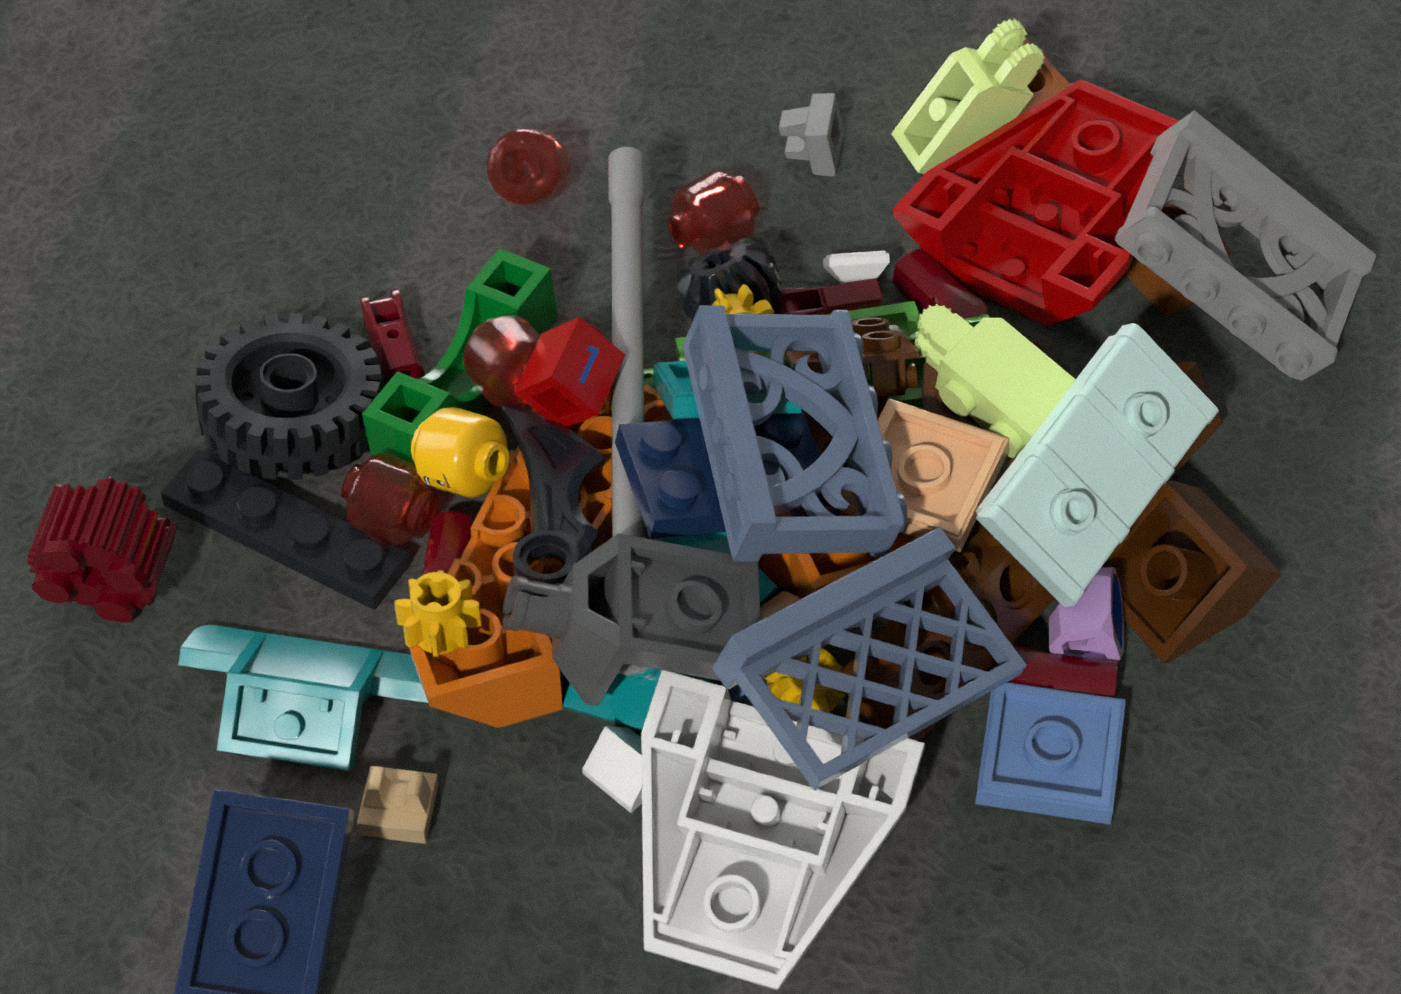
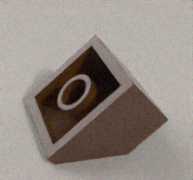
M1168 480L1160 487L1132 525L1130 532L1123 542L1117 545L1101 567L1116 568L1121 586L1124 621L1163 663L1172 661L1244 618L1282 575L1271 561L1200 488Z

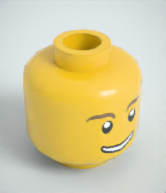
M459 408L439 409L419 425L412 439V459L415 462V468L421 480L435 489L462 497L474 498L484 495L491 489L494 482L504 476L509 465L506 435L500 424L487 416Z

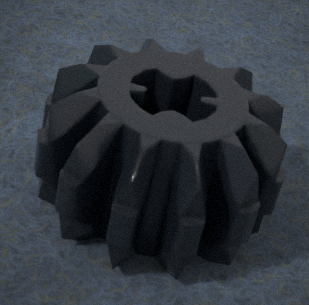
M742 238L735 243L726 240L721 246L714 249L707 248V252L703 255L691 258L688 266L676 276L678 280L677 289L681 296L679 301L686 316L690 317L692 322L699 305H712L717 300L714 292L717 288L723 291L725 295L738 294L741 286L745 284L753 293L752 305L766 299L771 305L783 294L780 287L782 283L777 273L779 268L773 255L768 253L764 242H755L751 238Z

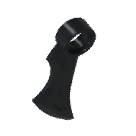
M500 403L501 416L512 432L522 453L527 469L530 492L532 533L523 537L514 548V576L526 577L531 581L553 585L556 583L563 584L572 566L589 554L599 537V532L588 522L582 513L579 504V494L587 477L605 462V457L586 440L560 423L548 420L541 414L511 403ZM542 558H554L564 564L560 570L550 574H540L529 567L533 562Z

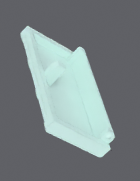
M1135 323L1123 325L1115 335L1109 336L979 505L976 509V519L1063 607L1075 606L1083 596L1086 587L1117 545L1123 542L1137 518L1160 487L1168 481L1174 473L1177 464L1206 425L1211 423L1219 409L1139 325Z

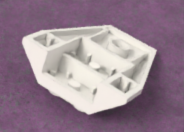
M662 670L641 732L644 950L779 990L905 813L925 743L907 738L814 791L755 707L732 701L726 687ZM808 726L806 741L822 763L825 764L841 754L843 735ZM855 739L854 747L864 741Z

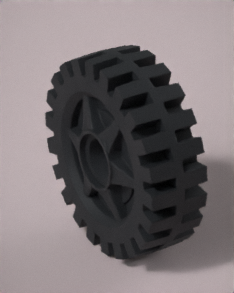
M277 314L264 316L263 327L258 328L253 320L241 323L240 336L231 329L220 335V345L211 343L205 350V359H199L196 367L197 376H195V396L201 435H204L205 444L211 452L218 450V456L221 461L230 465L237 460L238 471L251 475L257 466H261L262 478L276 480L279 470H288V479L298 480L303 479V469L311 468L314 476L317 477L328 474V462L331 461L341 469L351 463V453L360 457L368 449V439L362 413L382 390L381 370L373 348L367 349V341L361 335L356 334L351 337L349 327L338 322L329 330L328 319L315 316L310 325L304 324L303 314H289L288 323L281 324Z

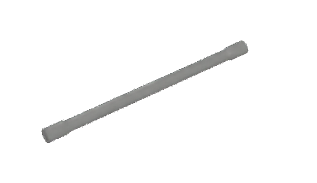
M621 147L612 151L608 157V199L611 205L612 344L625 354L612 384V537L619 533L645 538V524L615 445L619 424L644 422L642 205L645 200V159L642 152L638 149ZM623 664L618 674L638 675L649 668Z

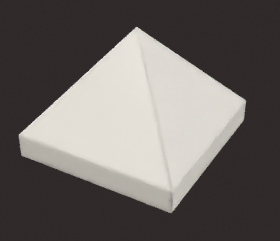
M886 251L826 255V258L823 259L824 269L840 284L877 279L890 263L889 253H886Z

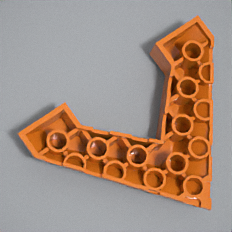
M644 384V422L696 419H673L656 389ZM612 386L599 415L567 427L586 440L605 457V462L587 477L579 494V504L583 515L599 532V537L589 554L612 538ZM518 446L516 451L510 450L509 465L504 476L494 482L470 528L471 539L461 558H455L447 573L458 582L466 579L471 582L472 598L480 603L481 626L466 628L468 647H459L452 652L439 654L438 657H433L432 653L423 650L418 644L410 647L411 658L430 707L497 728L563 710L560 668L552 659V638L547 637L546 634L523 630L511 631L505 630L503 627L505 615H510L503 613V605L507 587L514 576V548L523 537L532 533L529 481L526 465ZM839 512V515H838V516H852V515H849V514H846V513H843V512ZM898 533L887 554L918 538ZM870 552L762 554L758 561V566L776 585L789 589L792 595L799 597L801 600L881 557H871ZM542 558L533 562L529 567L537 573L550 574L560 570L564 564L554 558Z

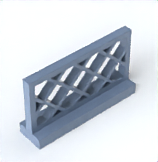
M941 527L732 635L712 667L727 690L736 685L741 687L814 791L1014 679L1027 667V664L948 560L956 547ZM939 585L956 607L954 620L921 611L923 594ZM910 601L909 607L902 605ZM878 617H884L907 624L904 648L870 638L872 621ZM859 628L858 634L851 633L853 630ZM919 628L952 637L949 661L916 651ZM964 641L986 647L999 666L986 672L962 665ZM830 644L855 651L852 676L819 667L820 649ZM868 655L901 665L898 689L864 680ZM807 656L806 663L798 661L799 659ZM913 668L945 677L944 697L934 700L910 693ZM775 672L802 679L803 686L800 705L777 699L763 679ZM959 682L966 683V685L958 689ZM815 683L850 693L846 718L811 708ZM861 697L895 706L893 726L883 729L858 722ZM908 710L916 712L907 717ZM808 726L843 735L841 754L823 764L806 741ZM855 739L864 741L854 747Z

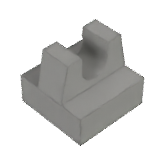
M835 93L812 94L810 106L782 111L779 131L781 136H788L785 156L786 158L810 161L812 173L815 175L836 176L844 138Z

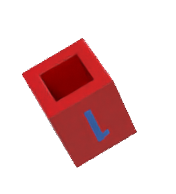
M577 317L540 335L514 393L546 419L560 423L567 428L599 415L625 354L608 341L600 329Z

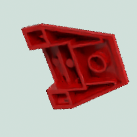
M1080 79L928 170L892 209L894 218L920 248L926 251L956 279L959 285L1046 326L1093 310L1129 269L1133 255L1115 242L1116 234L1127 219L1154 157L1150 152L1157 137L1179 122V120Z

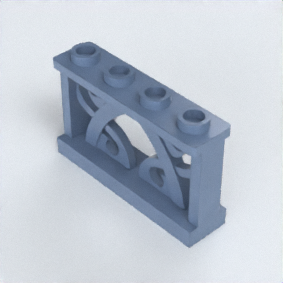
M699 305L683 343V349L733 562L759 561L762 554L870 552L871 557L887 555L898 533H901L905 528L907 506L904 496L896 491L891 473V446L887 439H882L876 417L878 409L877 394L874 387L867 383L862 365V339L859 334L853 331L848 310H833L831 315L726 314L725 306ZM747 351H770L769 357L766 358ZM787 351H816L823 374L815 373L809 368L807 362L810 355L801 357L794 370L783 365V356ZM761 387L767 389L765 401L758 404L748 402L745 389L752 391L756 397ZM781 396L811 415L832 436L827 449L804 471L797 459L787 449L770 439L756 436L754 426L760 425L771 417ZM762 460L772 461L779 466L776 474H765ZM783 472L785 473V475H786L787 478H788L787 481H785V476H784ZM848 490L854 492L860 516L833 515L821 504L817 494L821 492L829 505L846 511L849 503L842 497L841 491ZM802 505L808 517H776V515Z

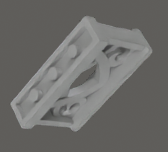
M1195 110L1157 137L1150 152L1154 157L1127 219L1116 234L1115 242L1181 292L1188 300L1195 303L1221 323L1233 335L1239 337L1270 361L1281 372L1289 377L1303 381L1334 363L1338 353L1336 346L1362 277L1370 273L1376 254ZM1177 175L1184 180V191L1171 188ZM1164 205H1174L1186 210L1187 215H1180L1172 220L1161 210ZM1240 224L1260 240L1262 252L1267 263L1277 276L1255 278L1243 276L1238 272L1225 250L1217 226L1234 227ZM1315 283L1324 290L1321 301L1309 287L1311 284ZM1300 302L1309 315L1311 327L1303 322L1304 312Z

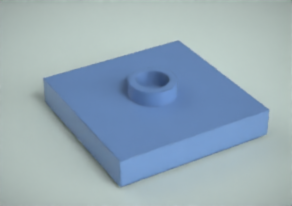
M1006 682L992 690L975 804L1110 825L1114 807L1126 699Z

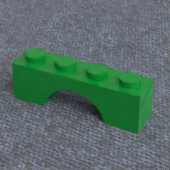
M502 249L496 251L467 286L460 323L449 348L439 363L428 374L419 379L397 371L362 413L373 464L399 474L400 465L403 464L402 475L405 477V473L409 472L413 475V481L423 484L416 471L415 462L411 454V444L415 431L429 416L442 408L455 407L483 414L534 350L537 344V334L540 336L542 333L550 330L558 320L551 268Z

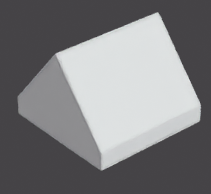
M605 726L582 769L583 774L632 813L642 804L641 736L629 727Z

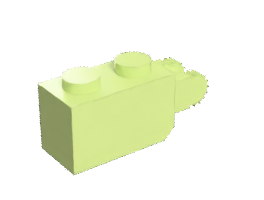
M1009 19L1001 24H997V27L993 29V33L987 36L978 50L965 47L950 54L891 133L918 173L925 174L931 168L1015 119L1034 96L1027 86L1037 74L1036 71L1041 69L1045 57L1038 46H1035L1033 43L1031 45L1027 43L1022 46L1027 33L1016 19Z
M938 304L935 306L929 305V308L923 309V313L919 315L917 328L920 331L916 333L914 346H917L921 354L920 357H925L926 362L938 372L935 388L939 390V395L943 402L955 414L961 417L968 415L985 430L1010 438L1007 457L1014 458L1018 456L1076 379L1003 318H983L975 327H972L957 313H951V308L947 309L945 305L938 306Z

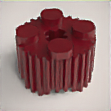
M108 476L107 479H98L96 486L90 485L89 489L84 488L82 485H77L73 489L70 484H64L63 486L55 484L27 555V564L31 565L29 570L32 573H36L32 583V590L42 599L49 602L64 603L76 601L81 605L95 607V612L104 620L122 623L131 622L136 608L144 609L145 605H150L152 599H154L177 533V525L171 523L167 517L163 519L158 518L159 513L157 511L148 510L149 505L144 503L146 495L140 491L139 486H128L127 481L115 482L112 477Z

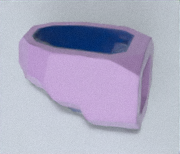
M1100 568L1075 606L1063 607L1060 603L1057 604L1049 617V649L1051 654L1120 661L1124 653V616L1121 586L1116 568Z

